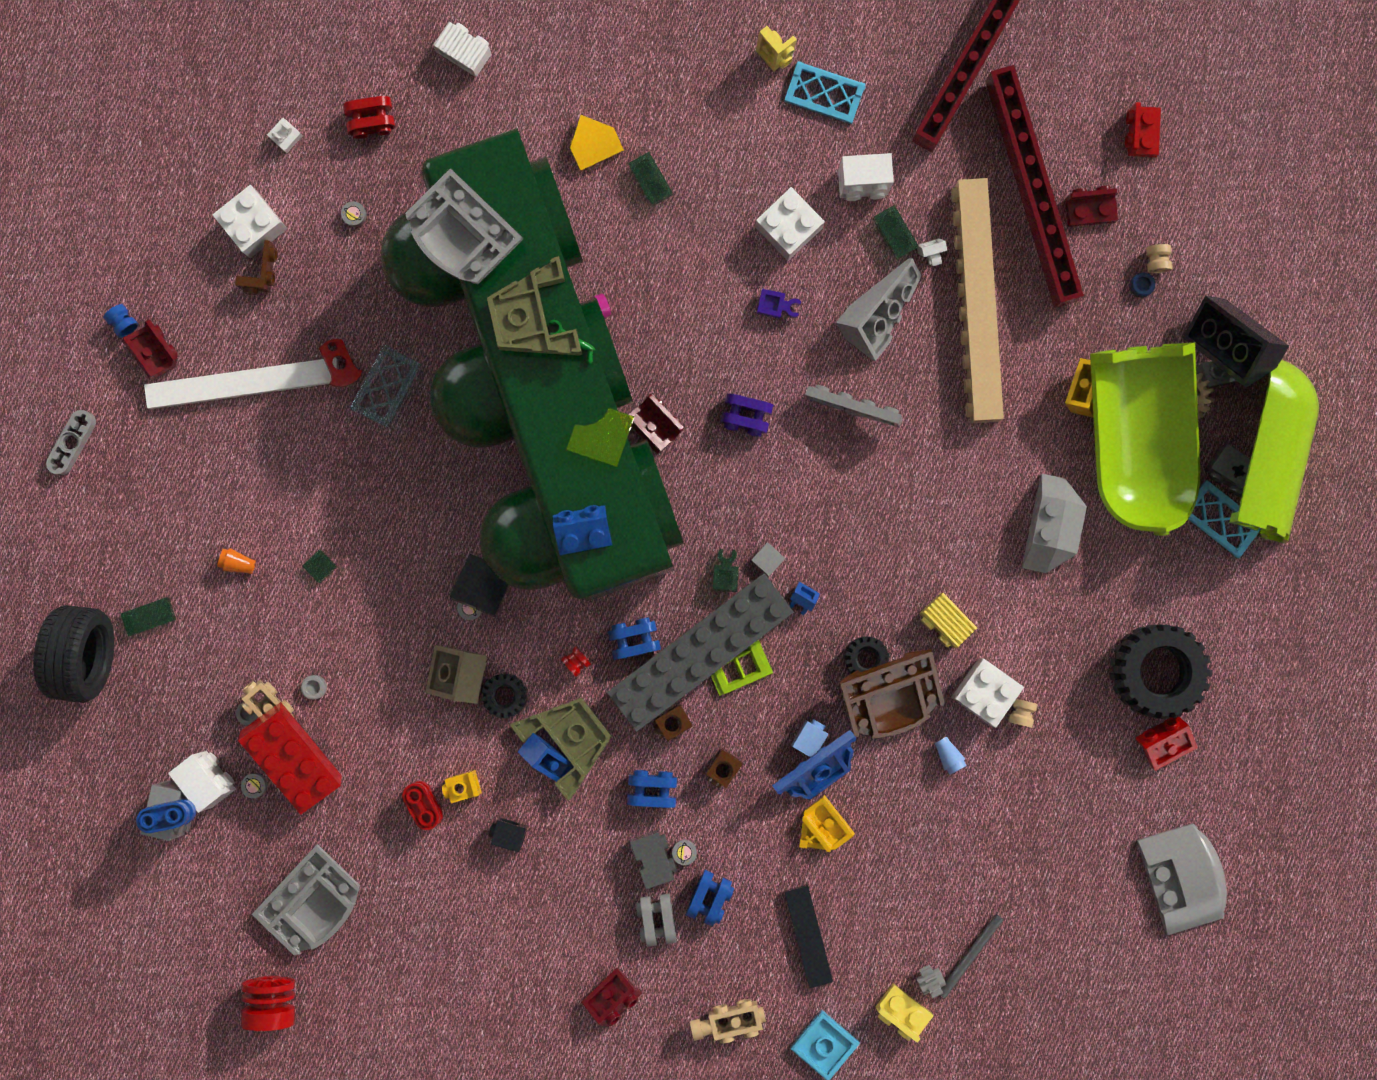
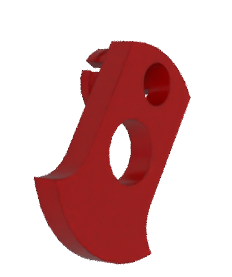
M331 339L321 345L319 350L331 375L329 385L346 387L353 384L360 377L363 370H359L354 366L343 340ZM328 345L336 346L334 351H330ZM339 356L345 360L344 369L334 367V357Z

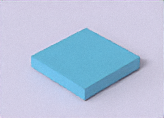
M821 1009L790 1046V1049L824 1079L830 1080L859 1046L860 1042Z

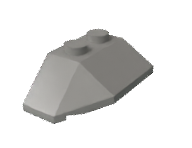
M1041 474L1022 564L1023 569L1047 573L1078 553L1087 506L1065 478Z

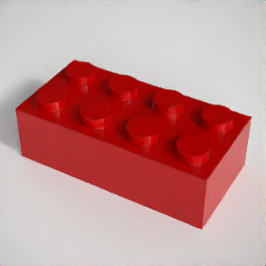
M281 702L240 731L238 742L300 815L341 786L342 775Z

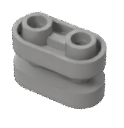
M670 893L661 894L659 903H652L651 896L641 897V903H636L638 918H643L644 927L640 928L641 942H646L647 947L657 946V938L665 937L666 944L677 943ZM662 912L664 927L655 928L653 913Z

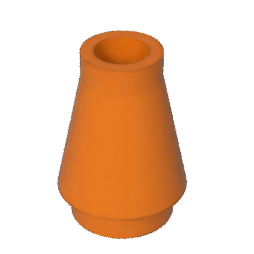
M231 548L229 550L222 549L217 567L222 568V571L252 574L256 560H252Z

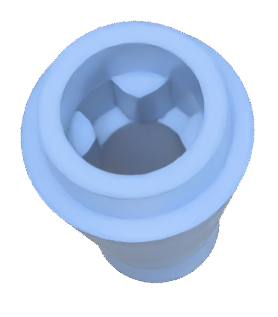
M948 737L935 743L944 771L947 770L949 775L967 766L964 762L965 757L949 741Z

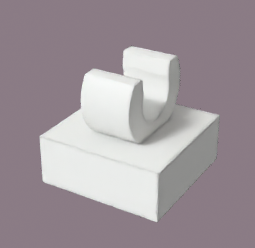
M284 118L267 134L286 153L303 137Z
M939 238L916 245L918 254L927 257L929 265L936 266L942 264L940 252L947 251L944 240Z

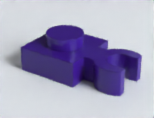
M762 289L757 314L780 319L781 313L784 312L788 317L795 319L798 318L799 313L792 312L790 307L792 305L800 306L801 301L799 299L785 301L786 293Z

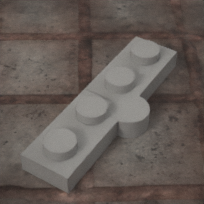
M816 385L815 388L808 386L805 394L808 400L839 410H844L845 408L846 413L857 417H865L897 428L901 426L903 418L901 414H898L899 410L888 406H885L884 409L875 407L876 403L870 400L862 399L859 402L853 400L852 395L844 392H839L837 395L830 393L829 388L821 385Z

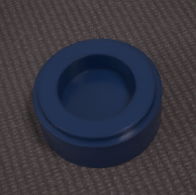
M1145 272L1135 275L1129 283L1131 293L1138 298L1149 296L1156 286L1153 276Z

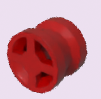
M577 646L572 649L570 655L561 658L562 662L576 677L580 675L584 667L591 665L590 661Z

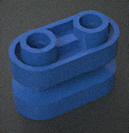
M648 617L635 620L636 625L626 627V623L612 625V631H608L609 641L617 640L619 648L612 650L613 659L617 660L661 650L660 641H652L650 632L657 631L655 621L650 622ZM641 634L643 644L628 647L626 638Z
M634 770V774L628 775V785L635 786V794H627V805L661 808L676 807V797L669 796V788H677V777H673V772L658 771V775H648L647 770ZM645 787H660L659 795L645 794Z
M187 799L156 804L142 809L137 815L136 823L138 828L144 833L174 829L192 822L196 816V808Z
M704 869L685 915L693 919L696 918L698 913L705 915L703 923L713 927L715 923L720 924L725 911L721 908L725 900L730 901L734 887H731L732 881L723 877L719 884L712 881L714 873ZM708 890L715 893L709 906L702 904Z

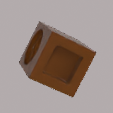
M681 704L655 719L657 724L653 726L660 739L665 737L667 741L693 727ZM674 717L679 721V726L676 730L671 731L665 727L667 718Z
M722 748L706 771V775L709 776L707 781L717 788H720L721 785L727 788L743 765V762ZM724 763L730 767L728 775L719 776L716 773V767L719 764Z

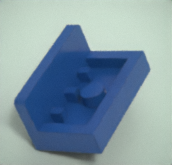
M591 505L583 510H565L553 515V529L560 555L612 545L605 506Z

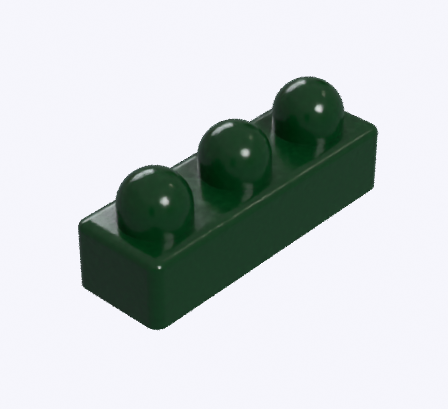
M518 128L427 159L422 166V178L427 191L451 169L523 237V240L479 284L453 277L434 264L413 238L410 220L406 219L405 213L401 214L389 226L381 245L380 258L383 273L397 294L413 304L424 307H440L465 299L481 343L450 356L437 370L431 384L430 404L438 425L450 438L470 447H493L515 440L531 485L502 497L486 514L480 531V548L485 563L498 579L512 587L524 590H537L564 581L572 596L586 601H591L673 572L674 567L668 549L684 544L647 439L632 445L628 441L617 408L633 403V399L597 298L579 303L567 268L583 263V259L547 157L529 162ZM559 256L565 282L539 288L548 332L556 333L559 330L558 325L549 324L551 320L559 321L565 331L576 329L578 338L595 348L592 357L593 363L587 364V351L581 349L582 355L579 356L499 350L487 297L514 281L522 280L530 275V272L534 269L542 268L550 263L551 259ZM591 505L605 506L612 545L560 555L553 529V515L565 510H583Z

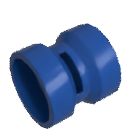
M123 304L112 307L103 316L107 324L114 327V333L118 338H123L133 333L139 326L133 317H129L128 309Z

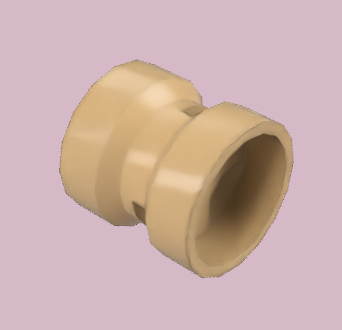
M1158 244L1146 247V254L1149 257V263L1147 264L1148 273L1172 271V262L1169 260L1171 245Z
M1016 699L1012 704L1016 711L1010 714L1008 722L1033 728V715L1030 714L1037 710L1038 704Z

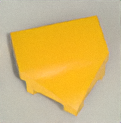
M580 115L570 142V150L580 171L624 151L613 127Z
M825 795L805 809L799 847L826 850V852H831V850L837 849L854 836L853 830Z

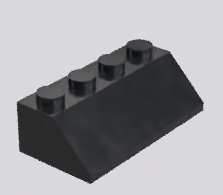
M1207 295L1202 300L1183 336L1184 340L1188 343H1195V348L1244 387H1249L1276 369L1289 348L1288 344L1228 300Z

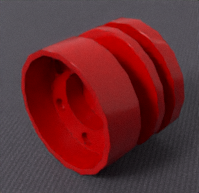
M262 976L243 981L241 983V990L246 993L241 996V1000L253 1005L242 1008L241 1027L249 1031H273L293 1026L295 1024V1006L284 1002L294 999L295 992L291 990L295 987V980L289 977Z

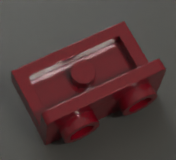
M150 319L145 321L143 328L123 337L122 342L149 380L176 367L177 351L171 344H167L160 327L154 325Z
M652 394L648 395L644 402L625 418L626 422L643 440L647 439L649 446L657 454L672 443L684 429L678 418L672 416L663 403Z

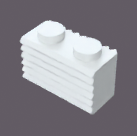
M448 22L433 45L435 51L477 77L486 61L491 57L489 43L478 35L475 38L468 34L469 30L462 24L456 23L455 25Z

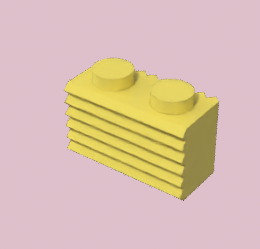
M939 593L919 613L923 617L920 621L930 631L934 628L940 634L938 637L939 641L947 648L950 646L958 648L977 629L944 593Z

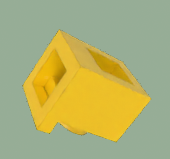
M476 770L446 778L445 784L442 785L443 795L445 799L450 798L451 803L482 794ZM462 784L464 787L463 792H457L455 786Z

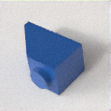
M534 733L531 734L518 751L531 767L556 782L574 768L565 755Z

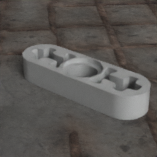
M77 410L71 415L47 458L46 466L51 473L66 475L71 471L95 428L96 419L92 413ZM80 417L85 418L88 422L86 426L81 425L78 421ZM72 429L82 432V435L72 432ZM70 436H74L77 439V445L73 449H68L65 445L66 439ZM62 450L63 452L69 453L71 455L70 457L65 456V454L60 453V451ZM61 460L62 464H64L63 468H57L55 461Z

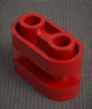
M388 96L351 100L343 104L344 115L353 119L346 123L348 135L353 136L354 139H363L368 134L374 133L387 135L395 128L394 117L386 115V112L392 110L391 98ZM376 114V116L362 118V116Z
M415 781L404 789L402 798L416 825L422 830H431L442 821L444 814L431 787L424 781Z

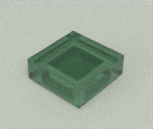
M319 549L302 565L319 584L338 567L322 549Z

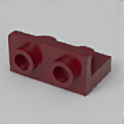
M1106 185L1097 187L1093 191H1087L1086 188L1072 190V193L1065 199L1068 227L1117 222L1116 196L1119 194L1118 188L1111 189V186Z
M616 968L581 1003L598 1025L608 1027L616 1024L621 1018L620 1015L638 1002V997L642 992L633 986L621 969Z

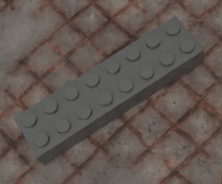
M763 573L607 693L637 732L785 620L794 611L765 573Z

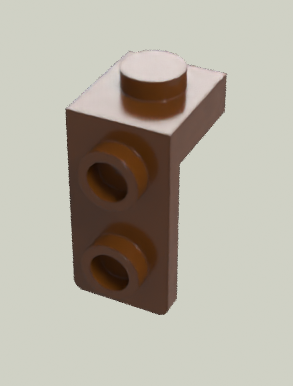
M264 240L260 278L236 276L235 286L243 290L244 294L270 293L271 286L275 284L273 263L277 261L278 250L270 240Z

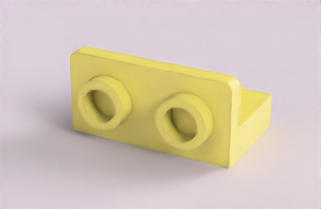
M766 26L759 32L756 51L775 72L780 67L784 69L792 62L797 39L792 36L782 44L779 34L774 30L771 31Z
M894 983L875 1006L880 1013L878 1015L880 1020L888 1026L891 1023L899 1028L897 1032L907 1041H910L912 1038L917 1043L920 1040V1033L934 1016Z

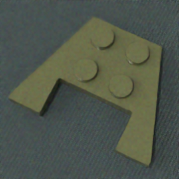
M559 256L551 259L550 263L542 268L534 269L530 272V275L522 280L514 281L487 297L499 350L582 355L576 329L549 335L539 288L565 282Z
M583 698L510 724L523 743L527 741L532 733L536 734L542 728H545L572 763L574 768L554 783L567 801L573 798L612 738V735Z

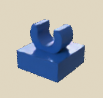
M799 582L790 598L792 600L790 608L792 609L795 604H799L803 607L801 614L804 615L808 610L812 611L820 593Z

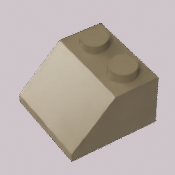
M435 645L425 693L453 701L477 704L487 656Z

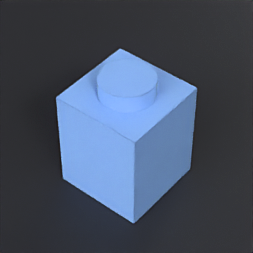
M815 719L811 723L805 720L791 746L811 758L821 748L828 736V733L824 731L826 726Z

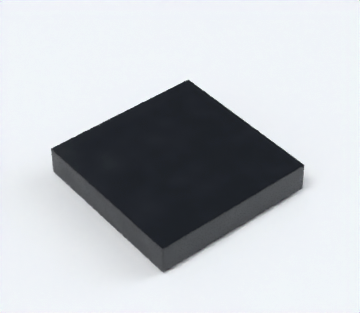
M469 554L451 592L450 599L495 617L509 585L502 582L491 572L484 559Z

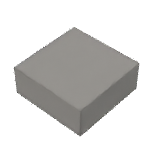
M767 542L751 561L766 575L770 576L785 560V557Z

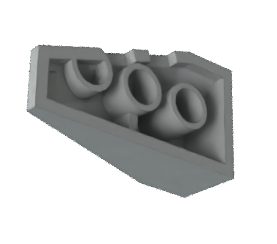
M913 258L907 259L853 302L836 322L844 338L871 360L876 361L890 344L893 337L890 333L895 323H900L902 318L900 312L905 302L910 301L922 276Z

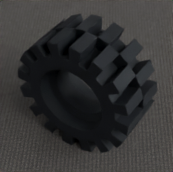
M864 636L850 643L845 650L844 660L845 666L849 670L848 672L852 674L857 670L862 672L889 662L890 655L882 641L874 637ZM864 649H870L876 655V662L870 668H863L858 663V654Z
M505 673L493 676L485 683V687L482 689L483 696L481 698L484 702L483 706L485 709L487 708L488 713L491 715L493 714L498 718H509L519 713L525 706L527 689L523 685V681L515 675ZM501 686L511 688L514 693V699L509 705H501L495 698V693Z

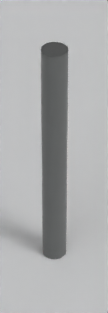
M995 914L945 981L946 985L941 987L943 994L940 996L944 999L948 996L1004 921L1003 918Z

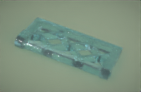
M383 344L350 409L388 428L421 364ZM386 354L393 357L395 364L381 368L380 365ZM406 364L411 369L406 378L402 379L398 366ZM396 367L400 380L386 384L382 371ZM379 372L383 385L370 389L369 386L375 374ZM401 383L395 399L391 400L387 387ZM384 388L388 401L375 405L371 392ZM368 393L372 406L363 408L359 404L364 395ZM390 405L384 418L377 414L376 408Z

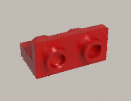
M1135 102L1127 110L1126 124H1129V133L1125 137V148H1128V156L1157 157L1159 155L1160 107H1142L1141 102Z
M1180 717L1168 718L1163 723L1144 731L1136 737L1137 743L1144 749L1148 762L1154 771L1198 748L1190 726Z

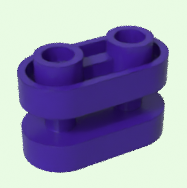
M727 393L725 404L731 406L730 413L722 412L720 423L724 424L723 428L731 431H738V428L748 430L747 434L761 437L762 433L767 434L769 423L764 422L763 417L764 414L772 415L774 405L765 401ZM740 409L755 412L754 417L740 416Z

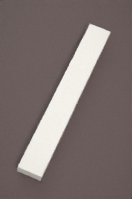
M334 357L333 365L339 369L338 359ZM324 359L144 384L147 408L156 409L325 385L330 383L331 375Z

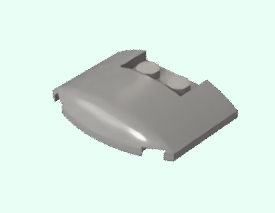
M451 169L405 213L406 219L410 220L413 238L425 255L446 273L475 284H479L523 240L521 235Z
M1193 823L1136 840L1166 935L1223 919L1225 914L1227 887L1221 861L1212 843Z
M317 844L252 915L293 955H299L300 951L317 948L342 927L355 906L360 885Z

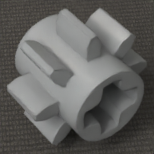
M930 965L919 969L921 976L917 977L916 980L923 995L930 993L932 998L943 994L941 987L945 986L946 982L939 968L932 970Z

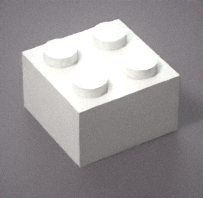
M892 153L842 156L838 168L840 198H846L847 201L860 200L861 197L870 196V199L876 200L888 195L894 183Z
M251 185L212 214L239 249L249 258H252L263 249L264 240L272 242L288 229Z
M790 187L756 220L755 228L789 261L823 229L825 221Z
M978 658L951 698L984 722L996 728L1024 687L984 658Z
M207 751L192 754L168 773L187 799L195 805L198 813L213 808L236 790L233 786L234 780L232 777L220 769L217 757Z

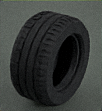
M62 605L51 611L45 618L35 644L33 672L37 688L47 698L85 703L97 697L104 688L113 662L114 631L111 620L103 611L95 608Z

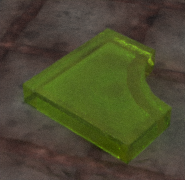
M609 408L605 416L598 422L587 426L575 425L567 451L618 467L634 416Z

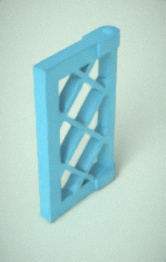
M798 61L795 64V70L784 102L852 124L866 86L865 83ZM802 71L814 74L815 77L803 82L800 75ZM823 77L835 81L837 85L825 90L820 78ZM817 80L823 92L810 97L805 85ZM843 85L856 88L855 95L848 98ZM802 87L807 99L804 100L793 96L795 90ZM840 88L845 100L833 105L827 93ZM825 95L830 107L827 108L812 101ZM846 102L850 108L848 114L835 110L836 107Z
M1205 480L1199 488L1195 506H1201L1203 520H1200L1194 514H1191L1188 520L1238 559L1246 551L1261 528L1258 531L1250 530L1247 533H1243L1242 526L1238 525V534L1226 535L1224 520H1230V517L1224 518L1222 504H1225L1234 512H1238L1239 505L1208 480ZM1208 491L1217 498V501L1205 503V493ZM1218 504L1219 518L1207 520L1205 505ZM1220 521L1222 535H1219L1210 528L1207 522ZM1239 536L1240 544L1237 548L1227 541V537Z

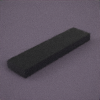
M808 885L785 890L784 893L809 988L832 983L833 979Z

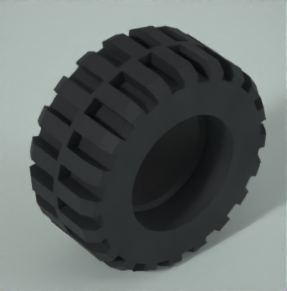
M1163 624L1146 625V627L1134 629L1132 634H1126L1121 639L1123 643L1116 646L1114 650L1117 653L1116 657L1111 658L1110 665L1114 666L1113 672H1110V680L1115 681L1116 685L1113 686L1115 693L1121 695L1120 700L1125 705H1129L1131 710L1144 716L1159 719L1177 718L1182 716L1183 712L1189 713L1194 710L1195 703L1200 704L1203 701L1204 696L1201 694L1203 691H1208L1211 685L1206 683L1207 677H1212V670L1207 669V664L1211 663L1209 655H1204L1203 653L1206 648L1202 642H1196V636L1191 632H1185L1183 628ZM1156 648L1170 650L1177 658L1180 667V675L1176 685L1166 694H1154L1148 691L1141 679L1140 668L1142 661L1147 653Z

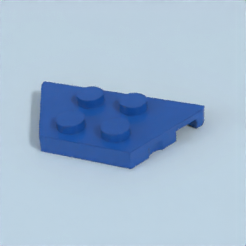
M851 730L847 731L828 746L819 749L810 759L798 764L796 769L773 784V788L780 795L786 791L792 797L801 796L804 799L811 800L850 772V761L854 753L851 743L856 741V737Z

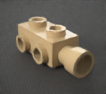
M261 680L256 683L252 681L242 690L244 694L241 695V698L244 702L241 706L249 715L255 713L260 717L281 702L275 696L278 693L277 690L269 682L264 684ZM261 692L264 697L262 700H256L254 695ZM284 699L281 703L293 716V707Z
M743 999L734 1006L727 1007L726 1004L713 1007V1010L709 1011L708 1020L690 1021L694 1041L704 1039V1036L713 1034L714 1041L720 1040V1043H729L734 1041V1036L744 1034L745 1038L757 1036L759 1034L758 1031L763 1030L762 1023L766 1022L763 1007L758 1008L757 1001L751 1002V999ZM750 1012L752 1016L749 1019L743 1018V1013ZM727 1018L728 1022L722 1025L719 1023V1019Z

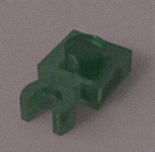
M723 549L719 550L718 560L721 565H714L712 591L737 593L739 567L732 566L736 560V550H732V557L729 559L723 557Z

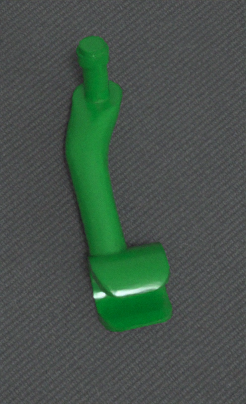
M551 320L549 322L550 325L559 326V330L556 333L549 332V335L565 332L559 321ZM579 339L581 349L587 351V364H592L595 348L591 344Z

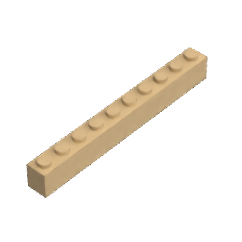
M988 179L958 180L955 188H952L951 199L952 202H956V211L953 212V225L957 226L958 235H955L954 245L955 250H959V259L956 260V272L961 277V283H958L957 291L958 297L962 298V307L959 308L960 322H964V331H961V344L965 345L966 355L962 357L963 369H967V379H964V392L968 393L969 403H966L965 411L966 417H970V423L1000 422L1004 419Z

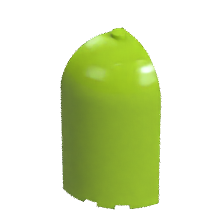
M1195 343L1163 344L1161 347H1150V350H1147V346L1127 347V350L1118 352L1116 350H1106L1091 353L1096 470L1101 499L1110 514L1125 526L1135 530L1154 532L1156 536L1168 535L1169 531L1182 526L1189 519L1194 510L1200 487Z
M1281 360L1278 367L1269 373L1267 393L1238 512L1231 513L1229 523L1254 531H1258L1261 528L1260 538L1283 544L1289 541L1319 413L1318 397L1312 382L1299 368L1285 360Z

